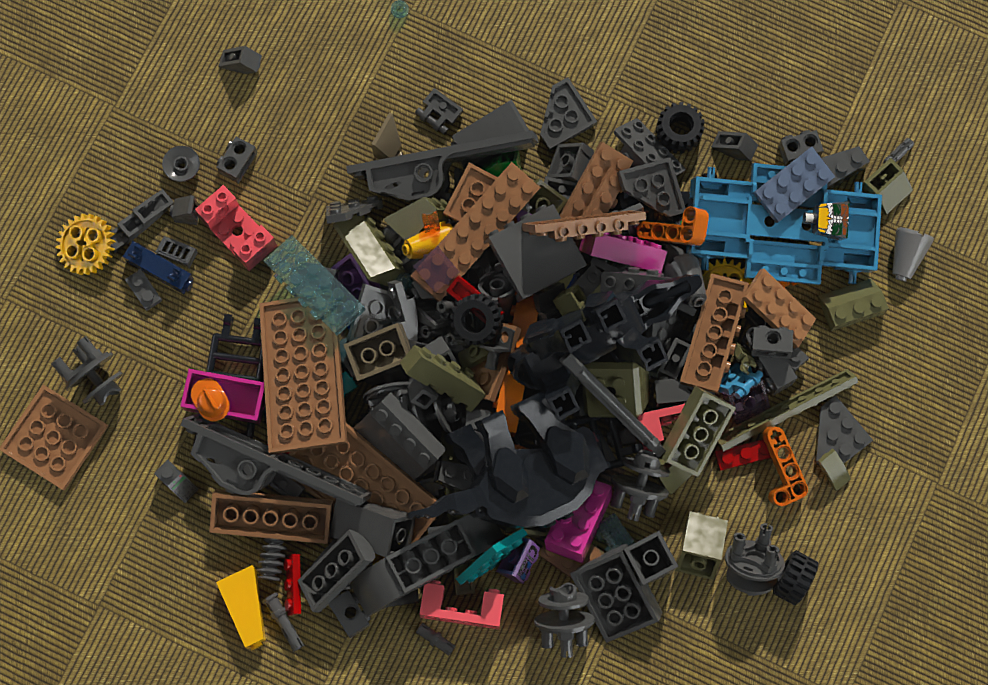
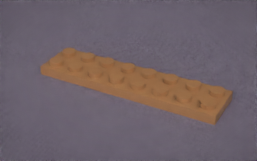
M511 162L410 277L436 301H441L448 293L446 290L459 275L462 277L490 246L489 243L484 244V241L488 238L487 234L496 229L499 232L504 230L503 226L513 220L541 187Z

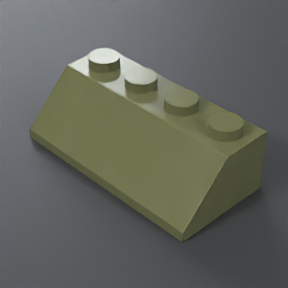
M354 215L352 219L347 221L335 222L333 224L334 228L368 280L388 286V282L398 281L406 273L402 266L403 262L395 256L393 247L385 241V235L375 226L376 222L372 217Z
M695 386L663 445L666 452L660 457L667 463L699 477L736 407Z

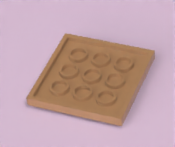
M42 385L0 446V451L65 491L108 425L47 386Z

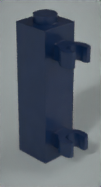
M132 241L123 255L127 263L141 269L183 295L193 286L194 278L189 272Z

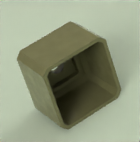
M609 353L584 365L605 387L611 386L616 390V394L613 395L636 418L643 413L651 398L649 371H646L634 362L625 361L617 363ZM582 384L584 412L589 417L616 418Z

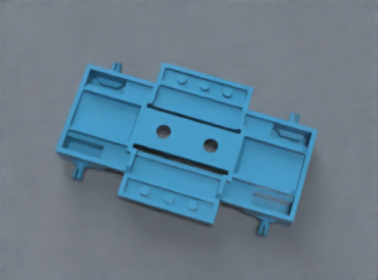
M753 163L751 182L715 178V167H707V177L696 176L691 179L690 199H693V207L704 209L709 215L706 238L703 244L700 246L686 245V254H693L701 259V270H709V259L740 258L745 259L744 278L754 279L759 270L765 269L777 281L820 285L822 266L849 272L848 284H856L857 273H871L878 269L882 195L862 193V182H854V192L828 190L826 184L798 206L814 208L818 204L849 202L848 238L840 241L813 234L812 224L811 229L808 231L802 228L804 212L813 213V210L794 209L778 223L774 221L772 227L765 225L764 220L770 215L762 205L752 204V202L760 203L753 192L786 166ZM750 235L822 242V246L750 239Z

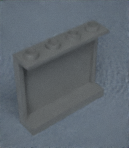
M553 204L548 207L542 205L535 210L537 213L533 215L530 213L523 215L519 218L521 221L514 223V221L509 222L503 226L504 230L500 232L498 229L487 234L488 238L484 241V244H490L517 293L514 296L517 303L581 270L587 265L572 237H567V241L555 242V239L548 238V235H529V232L522 231V223L561 219Z

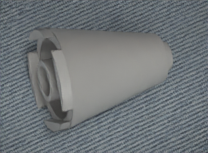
M897 228L892 274L896 275L895 279L906 282L907 279L913 277L933 243L934 238L927 234L923 236L918 233L919 231L908 228Z

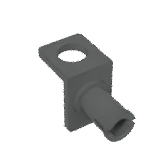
M502 326L499 329V334L496 336L495 344H480L479 347L488 350L485 368L497 370L500 353L511 352L515 330ZM503 332L508 333V341L506 343L502 341Z

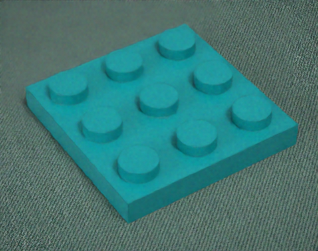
M522 528L490 547L456 578L458 583L462 585L468 581L470 584L489 570H493L500 564L499 561L501 559L507 558L513 549L518 548L524 543L522 539L527 535V532Z

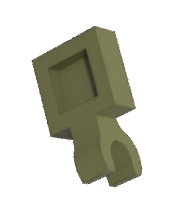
M735 342L736 349L733 357L741 363L740 370L749 375V366L756 367L755 359L747 348Z

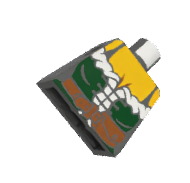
M849 202L818 204L814 206L813 213L804 212L803 224H812L813 234L840 241L848 238Z

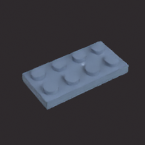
M810 147L754 191L753 194L773 220L778 223L831 181L835 175L814 148Z

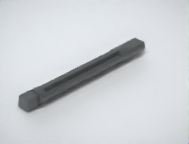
M566 352L559 361L649 450H652L658 457L666 452L665 448L659 443V440L572 353Z

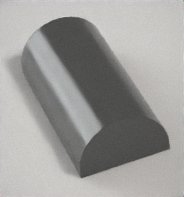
M349 529L298 580L312 612H321L375 559V553L370 543L356 531Z

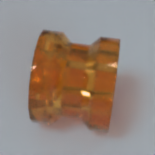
M437 211L429 215L426 213L422 214L425 233L433 229L436 231L441 230Z

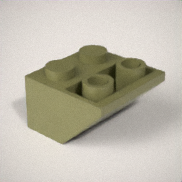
M892 158L886 161L862 184L863 193L882 195L881 211L885 215L913 191L904 170Z

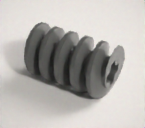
M264 538V542L268 545L262 546L266 553L260 554V557L264 560L259 561L258 565L263 568L256 570L261 575L257 577L270 581H280V578L275 575L282 573L277 566L284 565L279 558L286 557V555L281 553V550H287V547L282 545L284 541Z

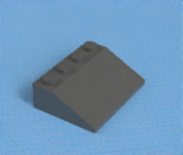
M391 392L354 427L367 441L413 479H416L446 451V448Z
M627 543L602 554L570 572L579 592L588 595L589 602L586 605L594 616L595 623L606 643L659 622L663 613L649 585H642L624 551L628 547Z

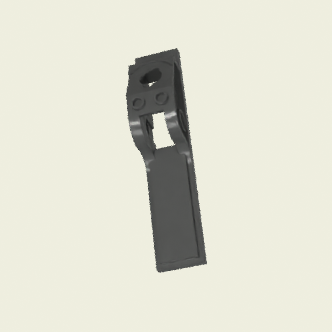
M531 130L349 165L346 168L347 174L354 178H358V180L367 179L369 191L388 198L389 196L400 198L408 203H414L423 197H434L439 200L442 198L443 192L447 193L449 190V169L452 163L534 148L535 144L539 142L538 136Z
M199 414L183 418L180 425L185 427L186 431L191 434L198 433L191 455L212 474L211 477L219 486L224 487L228 493L240 495L253 494L267 487L273 481L276 472L354 507L360 506L369 500L372 494L371 491L286 453L270 454L268 452V445L215 421H208Z

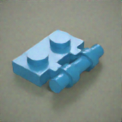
M735 363L730 367L729 373H724L719 392L731 395L736 391L734 396L740 399L750 392V388L760 382L763 373L760 370L753 373L751 366H749V375L740 370L741 364Z

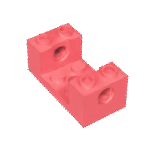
M224 185L195 209L199 219L248 271L254 268L277 247L274 237L262 225L259 226L239 206L236 197ZM237 227L243 229L242 234L239 236L233 235V230Z
M685 404L645 412L637 419L661 444L664 442L661 426L670 425L672 421L677 420ZM642 443L643 450H649V449Z
M436 580L424 585L420 618L499 630L504 594H500V590L489 589L488 592L484 591L481 615H477V611L465 610V613L457 612V608L445 607V610H442L445 593L444 585H441V582Z

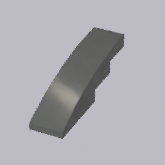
M163 189L132 209V214L117 223V227L110 231L115 234L111 237L112 240L116 241L114 244H111V247L115 248L112 251L114 254L144 232L170 209L171 205H174L173 200Z

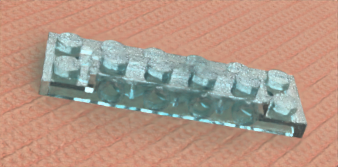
M293 235L263 260L275 273L273 275L280 284L284 282L287 285L285 287L292 296L296 294L299 297L297 301L304 308L308 306L311 309L309 313L316 320L320 318L336 336L366 310Z

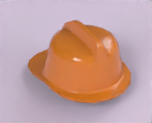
M204 378L194 384L191 389V398L201 416L208 421L222 420L229 411L230 403L219 383L213 379Z

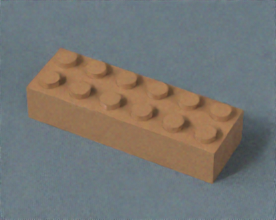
M216 489L212 493L209 533L328 544L331 539L329 534L334 500L264 493L240 495Z

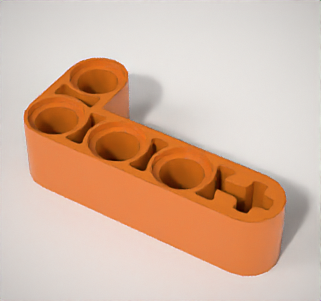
M690 206L683 212L681 225L643 221L637 226V235L639 238L651 241L700 246L706 238L709 215L704 209Z
M767 427L763 431V440L783 483L773 488L769 492L768 498L773 505L786 506L805 497L808 493V486L784 431L780 427ZM773 432H776L777 435L772 439L770 436L773 435ZM780 448H783L785 451V455L783 458H779L778 456V450ZM788 466H791L793 470L790 476H787L785 472ZM796 484L800 486L798 494H795L793 491ZM778 492L783 494V499L780 502L776 500Z

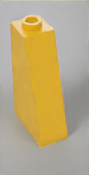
M251 565L216 583L245 648L254 650L261 647L262 642L266 638L256 568Z

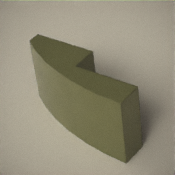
M833 448L818 460L822 472L827 475L830 485L834 490H839L851 480L844 463Z

